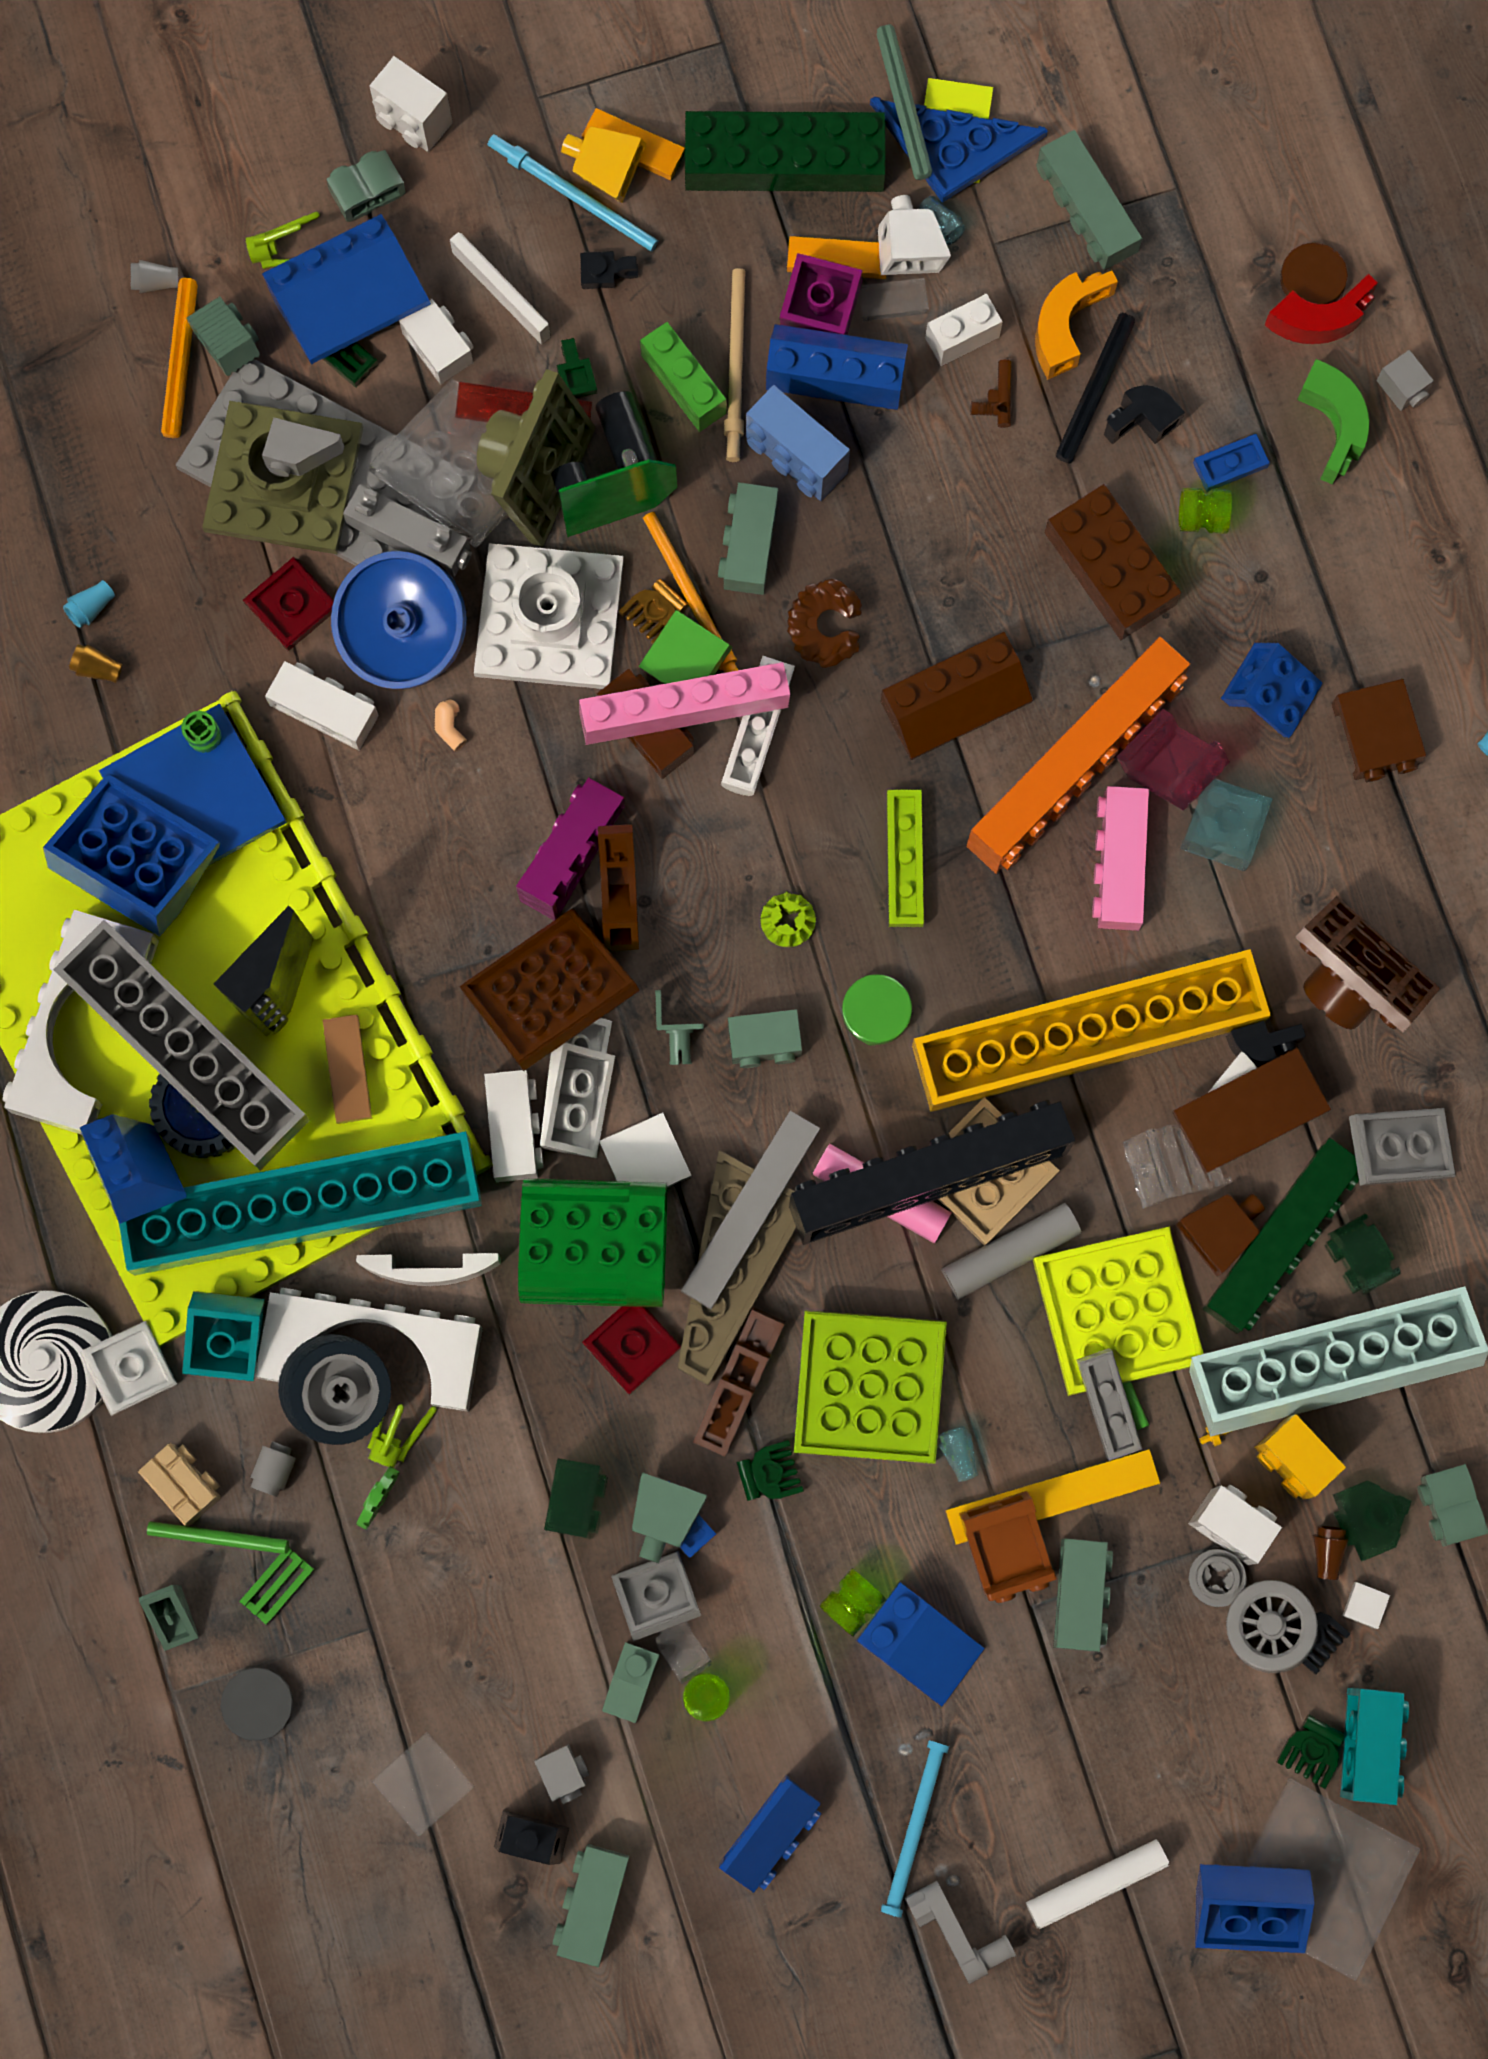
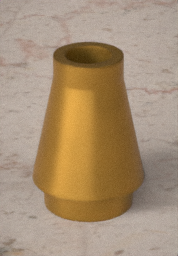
M78 644L71 658L69 670L76 672V676L117 683L123 664L116 662L89 644L86 646Z

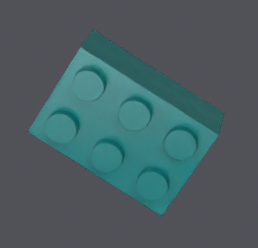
M1347 1688L1341 1798L1352 1801L1397 1805L1398 1797H1403L1404 1776L1399 1775L1400 1760H1405L1407 1741L1406 1738H1402V1723H1407L1409 1718V1702L1404 1701V1693Z

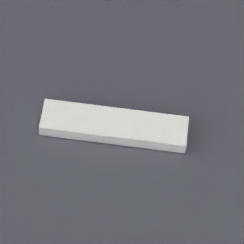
M458 232L450 239L452 253L541 345L550 338L549 323L462 233Z

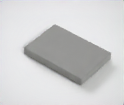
M1444 1108L1364 1113L1349 1116L1360 1186L1456 1177Z

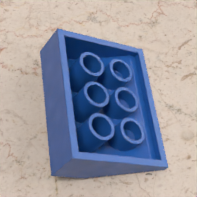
M382 214L262 273L275 304L311 364L431 305L413 268Z
M107 773L44 845L43 850L47 866L50 870L160 937L181 913L218 850L220 841Z

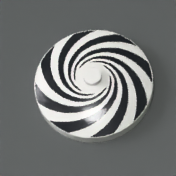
M35 1291L17 1296L0 1307V1420L28 1432L52 1433L66 1430L83 1422L103 1403L100 1392L80 1352L112 1337V1334L103 1318L91 1306L74 1296L62 1292Z

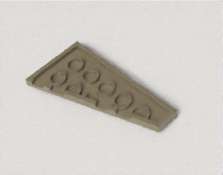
M720 1150L717 1157L698 1261L754 1171L753 1168ZM785 1187L712 1310L694 1299H690L678 1370L707 1386L710 1385L796 1230V1225L789 1208L791 1193L795 1191L788 1187Z

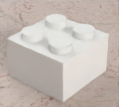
M395 56L370 84L376 119L389 130L394 128L400 132L404 140L414 148L420 146L429 153L453 123L447 93Z
M1221 1485L1212 1488L1188 1524L1226 1551L1234 1554L1246 1565L1258 1564L1282 1528L1275 1523L1277 1517L1260 1505L1258 1508L1250 1506L1245 1502L1247 1496L1232 1485H1228V1487Z

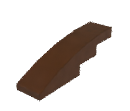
M753 1307L693 1443L724 1457L726 1456L786 1321Z

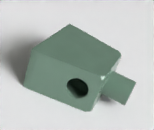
M642 1473L632 1525L633 1532L645 1536L639 1557L659 1564L666 1543L680 1548L704 1506L707 1495Z

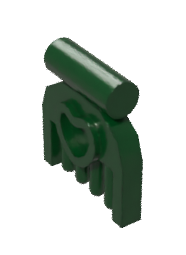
M789 1440L763 1447L755 1453L752 1465L750 1459L736 1462L747 1501L760 1498V1492L768 1499H781L804 1492L802 1486L783 1492L780 1491V1489L801 1482L800 1478H795L779 1483L782 1478L798 1473L796 1468L783 1472L784 1467L795 1464L794 1459L779 1463L773 1461L792 1455V1450L789 1449L772 1455L769 1453L789 1447Z
M1308 1714L1302 1725L1307 1730L1295 1731L1287 1739L1276 1763L1283 1765L1292 1746H1294L1285 1765L1286 1768L1290 1769L1301 1750L1302 1756L1294 1770L1295 1773L1299 1774L1306 1762L1308 1766L1303 1777L1308 1779L1315 1765L1320 1763L1312 1779V1782L1316 1784L1326 1765H1328L1329 1767L1319 1784L1321 1788L1326 1789L1338 1766L1339 1754L1334 1745L1339 1747L1344 1740L1345 1734Z

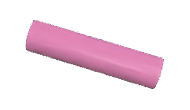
M829 1144L820 1158L813 1175L822 1181L830 1180L829 1175L836 1171L849 1168L851 1173L863 1169L862 1164L864 1162ZM932 1201L888 1216V1218L935 1244L952 1212Z

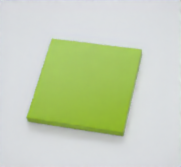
M805 1310L794 1453L936 1464L947 1322Z

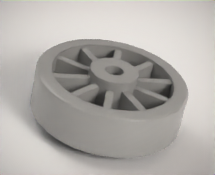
M1264 1580L1247 1586L1235 1597L1227 1614L1226 1629L1230 1644L1237 1656L1255 1670L1265 1673L1290 1671L1302 1664L1315 1647L1318 1636V1622L1314 1608L1309 1599L1299 1589L1288 1583L1277 1580ZM1266 1597L1268 1611L1263 1613L1254 1602ZM1271 1597L1284 1599L1277 1612L1273 1611ZM1290 1603L1297 1612L1283 1617L1282 1615ZM1249 1606L1259 1616L1258 1620L1244 1617ZM1300 1619L1301 1630L1287 1627L1288 1623ZM1243 1624L1255 1626L1258 1629L1244 1635ZM1286 1633L1299 1636L1294 1646L1285 1637ZM1261 1636L1262 1639L1259 1645L1254 1649L1248 1641ZM1282 1641L1289 1650L1278 1654L1277 1642ZM1267 1642L1272 1643L1273 1655L1261 1653Z

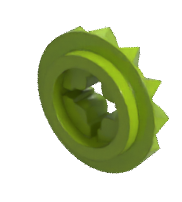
M786 892L773 896L763 907L761 914L762 930L765 936L778 946L795 947L801 945L809 939L815 928L816 916L812 904L804 899L802 895ZM780 908L789 915L800 911L794 919L797 931H794L793 927L790 928L788 924L777 926L782 920V910Z

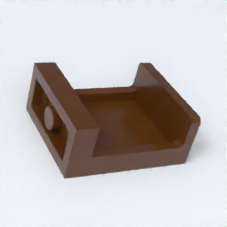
M1404 679L1338 694L1332 702L1335 717H1341L1355 764L1354 780L1365 778V782H1373L1384 778L1387 772L1397 770L1398 774H1405L1418 769V765L1426 757V752Z

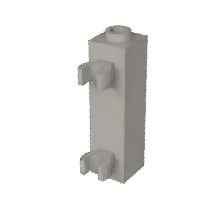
M360 484L343 512L347 525L400 551L418 554L431 559L454 578L458 570H464L470 561L472 552L469 551L470 545L467 537Z

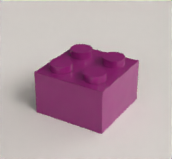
M797 253L779 317L780 325L848 335L863 282L862 270Z

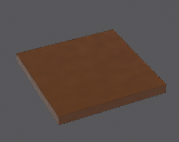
M573 908L459 986L523 1071L640 991L633 979Z

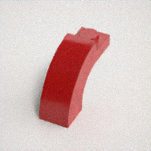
M1368 274L1343 298L1329 304L1308 302L1292 290L1269 312L1265 326L1287 340L1302 344H1323L1338 340L1350 334L1359 326L1364 316L1363 311L1375 299L1373 293L1378 282Z

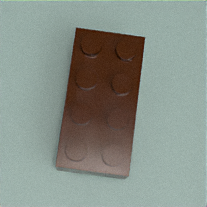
M1105 484L1048 519L1044 533L1120 641L1177 605L1182 592Z

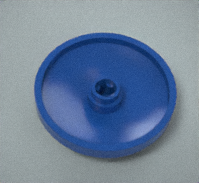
M384 552L359 563L342 581L332 605V634L342 659L359 677L374 685L385 688H415L439 677L456 659L466 632L465 604L456 582L436 562L410 552Z

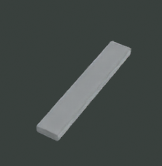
M792 1111L788 1113L681 1289L682 1293L712 1310L818 1135L819 1127Z

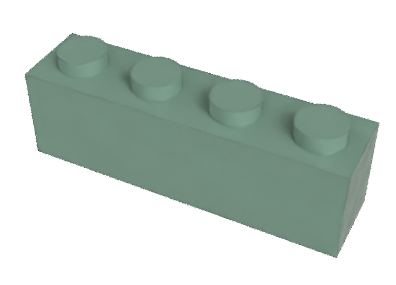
M1073 130L1041 147L1036 163L1037 170L1044 181L1048 180L1054 189L1053 195L1061 208L1065 207L1070 214V223L1074 231L1078 235L1082 234L1088 243L1087 250L1094 262L1099 261L1102 268L1106 270L1138 253L1142 241L1141 235L1076 131Z

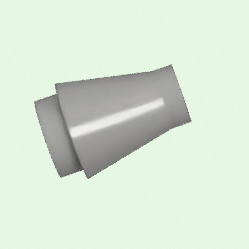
M139 260V263H131V290H139L140 294L168 288H178V267H168L144 260Z

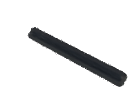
M1123 312L1118 315L1057 450L1056 458L1068 464L1073 462L1135 323L1133 316Z

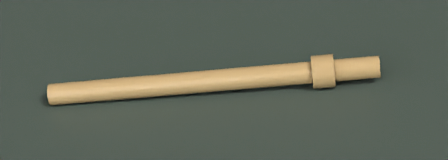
M739 268L732 270L728 419L724 420V435L727 437L726 460L729 462L740 461V438L744 436L741 404L745 270Z

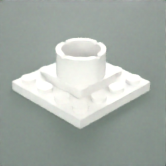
M489 543L474 676L603 689L611 683L624 557Z

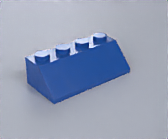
M775 324L770 339L766 370V390L775 385L784 393L898 410L908 344Z

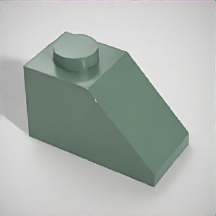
M625 1642L602 1711L636 1723L660 1654Z

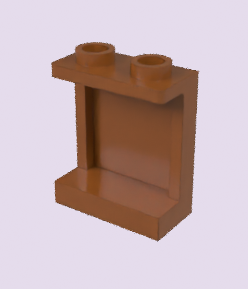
M1027 1491L959 1513L979 1579L988 1601L995 1600L996 1603L1007 1602L1016 1597L1015 1593L1027 1589L1031 1592L1040 1591L1049 1587V1582L1057 1579L1036 1519V1509L1033 1500Z

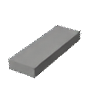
M1108 1348L1076 1359L1106 1458L1111 1461L1142 1450L1113 1351Z

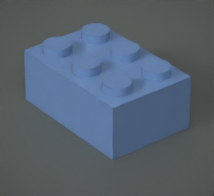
M775 385L746 413V438L748 445L760 455L764 453L773 460L772 465L779 473L784 476L789 474L798 482V488L808 497L814 495L819 501H822L848 474L850 449Z

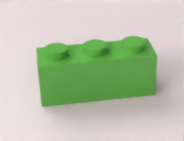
M668 322L640 340L642 358L699 432L727 414L726 398Z

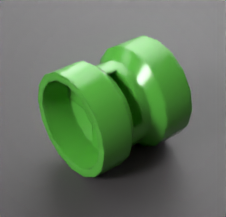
M194 711L184 718L181 726L182 734L194 750L205 753L216 749L221 741V730L210 714L204 711Z

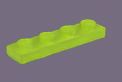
M887 790L889 927H923L922 790Z

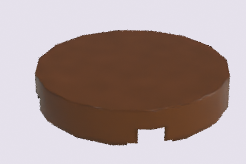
M1316 242L1302 244L1293 249L1284 260L1281 268L1280 282L1286 296L1293 290L1301 298L1311 303H1333L1337 301L1346 286L1348 277L1346 263L1341 255L1328 245Z

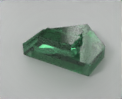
M1368 1480L1332 1494L1339 1511L1334 1513L1340 1528L1346 1529V1538H1349L1348 1546H1355L1361 1561L1397 1547L1401 1535L1399 1532L1404 1517L1408 1514L1411 1500L1400 1495L1396 1496Z

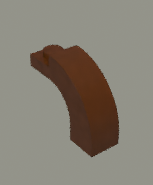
M598 826L604 946L608 951L639 950L633 826Z

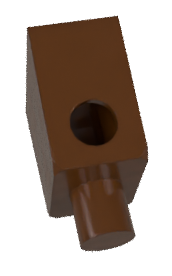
M1226 1194L1182 1218L1175 1226L1218 1277L1231 1266L1260 1233L1252 1220L1261 1214L1265 1208L1254 1194H1250L1239 1204L1236 1203L1231 1195Z

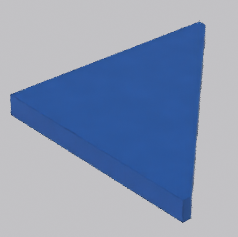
M880 97L871 98L870 105L875 112H885V126L908 156L895 103L881 100ZM915 104L932 168L931 177L925 180L942 203L1045 138L1048 132L1045 127L1041 126L1034 128L1018 125L1019 122L997 118L992 120L973 117V114L952 110H946L945 112Z

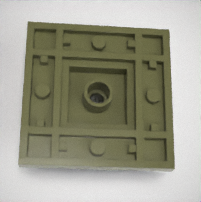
M547 369L542 379L538 380L534 387L533 400L529 409L522 416L505 410L495 412L485 426L487 430L485 433H482L477 449V467L479 472L493 479L491 495L528 541L542 548L561 508V502L551 473L563 464L581 462L596 428L559 373Z
M229 401L202 526L204 532L337 555L345 520L343 512L348 505L363 433V424ZM273 418L340 434L344 444L342 454L301 476L289 474L288 477L276 475L269 471L262 457Z

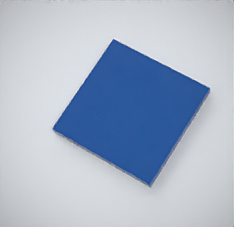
M220 703L205 711L213 717L221 730V741L216 749L205 753L194 750L183 736L181 724L99 770L102 778L107 773L220 841V846L208 866L287 823Z

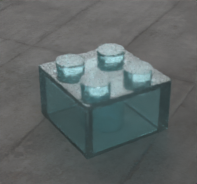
M1207 776L1201 786L1180 849L1245 871L1254 855L1272 798Z

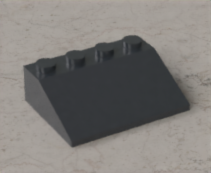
M288 905L219 977L214 985L266 1037L271 1032L276 1034L288 1022V1017L286 1016L291 1012L314 938L295 911Z

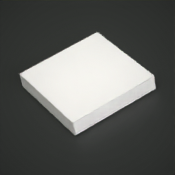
M663 1113L599 1141L617 1181L667 1183V1188L692 1177Z
M147 1321L80 1352L111 1416L177 1385Z

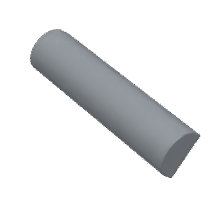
M1063 1203L941 1268V1271L956 1299L959 1300L1027 1264L1035 1257H1039L1079 1236L1081 1229L1068 1205Z

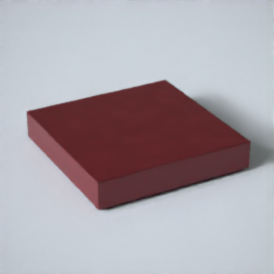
M292 557L243 599V602L283 647L289 651L331 616L334 599L295 557Z
M621 1306L582 1341V1344L628 1395L633 1393L681 1349L678 1342L646 1307Z

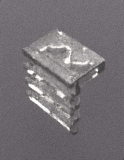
M1178 1124L1167 1125L1158 1129H1149L1123 1142L1125 1157L1130 1165L1135 1181L1136 1193L1141 1200L1143 1209L1156 1206L1174 1197L1232 1184L1231 1176L1223 1178L1220 1167L1207 1173L1210 1180L1207 1182L1204 1171ZM1176 1132H1177V1135H1178V1138H1179V1141H1180V1144H1181V1148H1182V1151H1183V1154H1184V1157H1185V1160H1186V1164H1187V1167H1188V1170H1189V1173H1190V1176H1191V1180H1192V1183H1193V1185H1191V1186H1190V1183H1189V1180H1188V1177H1187V1174H1186V1171H1185V1167H1184V1164H1183V1161H1182V1158H1181V1155H1180V1151H1179V1148H1178V1145H1177V1142H1176V1139H1175L1174 1133H1176Z

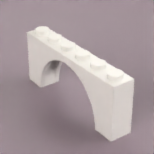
M73 910L71 919L66 918L63 923L61 938L64 939L60 950H55L51 957L49 969L52 972L48 984L43 983L40 988L38 1003L41 1004L37 1015L32 1016L28 1022L26 1035L29 1037L25 1049L21 1048L16 1056L14 1068L17 1071L13 1082H8L5 1087L3 1102H5L4 1108L10 1113L82 1135L80 1127L97 1120L102 1104L96 1098L90 1097L71 1086L57 1064L53 1047L54 1026L60 1009L74 990L53 969L103 920L113 927L150 964L152 963L159 940L153 933Z
M281 1288L280 1294L270 1292L255 1373L256 1378L279 1382V1375H281V1369L284 1363H286V1359L297 1347L307 1340L327 1335L340 1327L350 1324L378 1323L392 1327L405 1334L422 1353L430 1373L431 1405L469 1412L483 1329L481 1325L475 1324L476 1318L455 1315L454 1321L440 1319V1312L420 1309L419 1315L405 1313L406 1307L385 1304L384 1310L370 1308L371 1302L360 1299H350L349 1304L336 1303V1296L315 1293V1298L310 1299L301 1297L302 1291Z

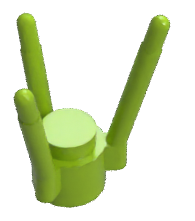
M319 212L305 215L270 231L246 237V245L251 262L253 264L261 262L262 268L266 269L276 267L290 260L273 259L272 256L278 254L275 240L299 231L301 225L319 218Z
M402 1404L398 1405L387 1434L382 1433L380 1436L383 1420L379 1423L378 1427L374 1428L367 1447L371 1449L368 1459L393 1468L397 1460L404 1462L409 1449L428 1425L437 1408L432 1406L403 1446L399 1447L402 1440L395 1438L394 1435L404 1406Z

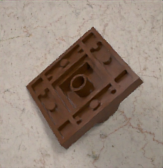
M1337 896L1296 936L1300 941L1301 948L1308 955L1318 957L1322 961L1304 982L1303 988L1306 995L1319 1010L1326 1012V1017L1343 1028L1355 1029L1376 1009L1381 1013L1380 1018L1387 1026L1392 1029L1397 1028L1403 1033L1440 989Z

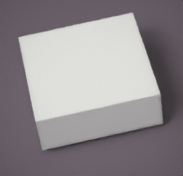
M1354 1582L1342 1616L1378 1629L1390 1595Z

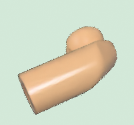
M449 699L445 702H440L435 708V731L456 752L465 745L467 739L454 727L455 717L460 710L457 702Z

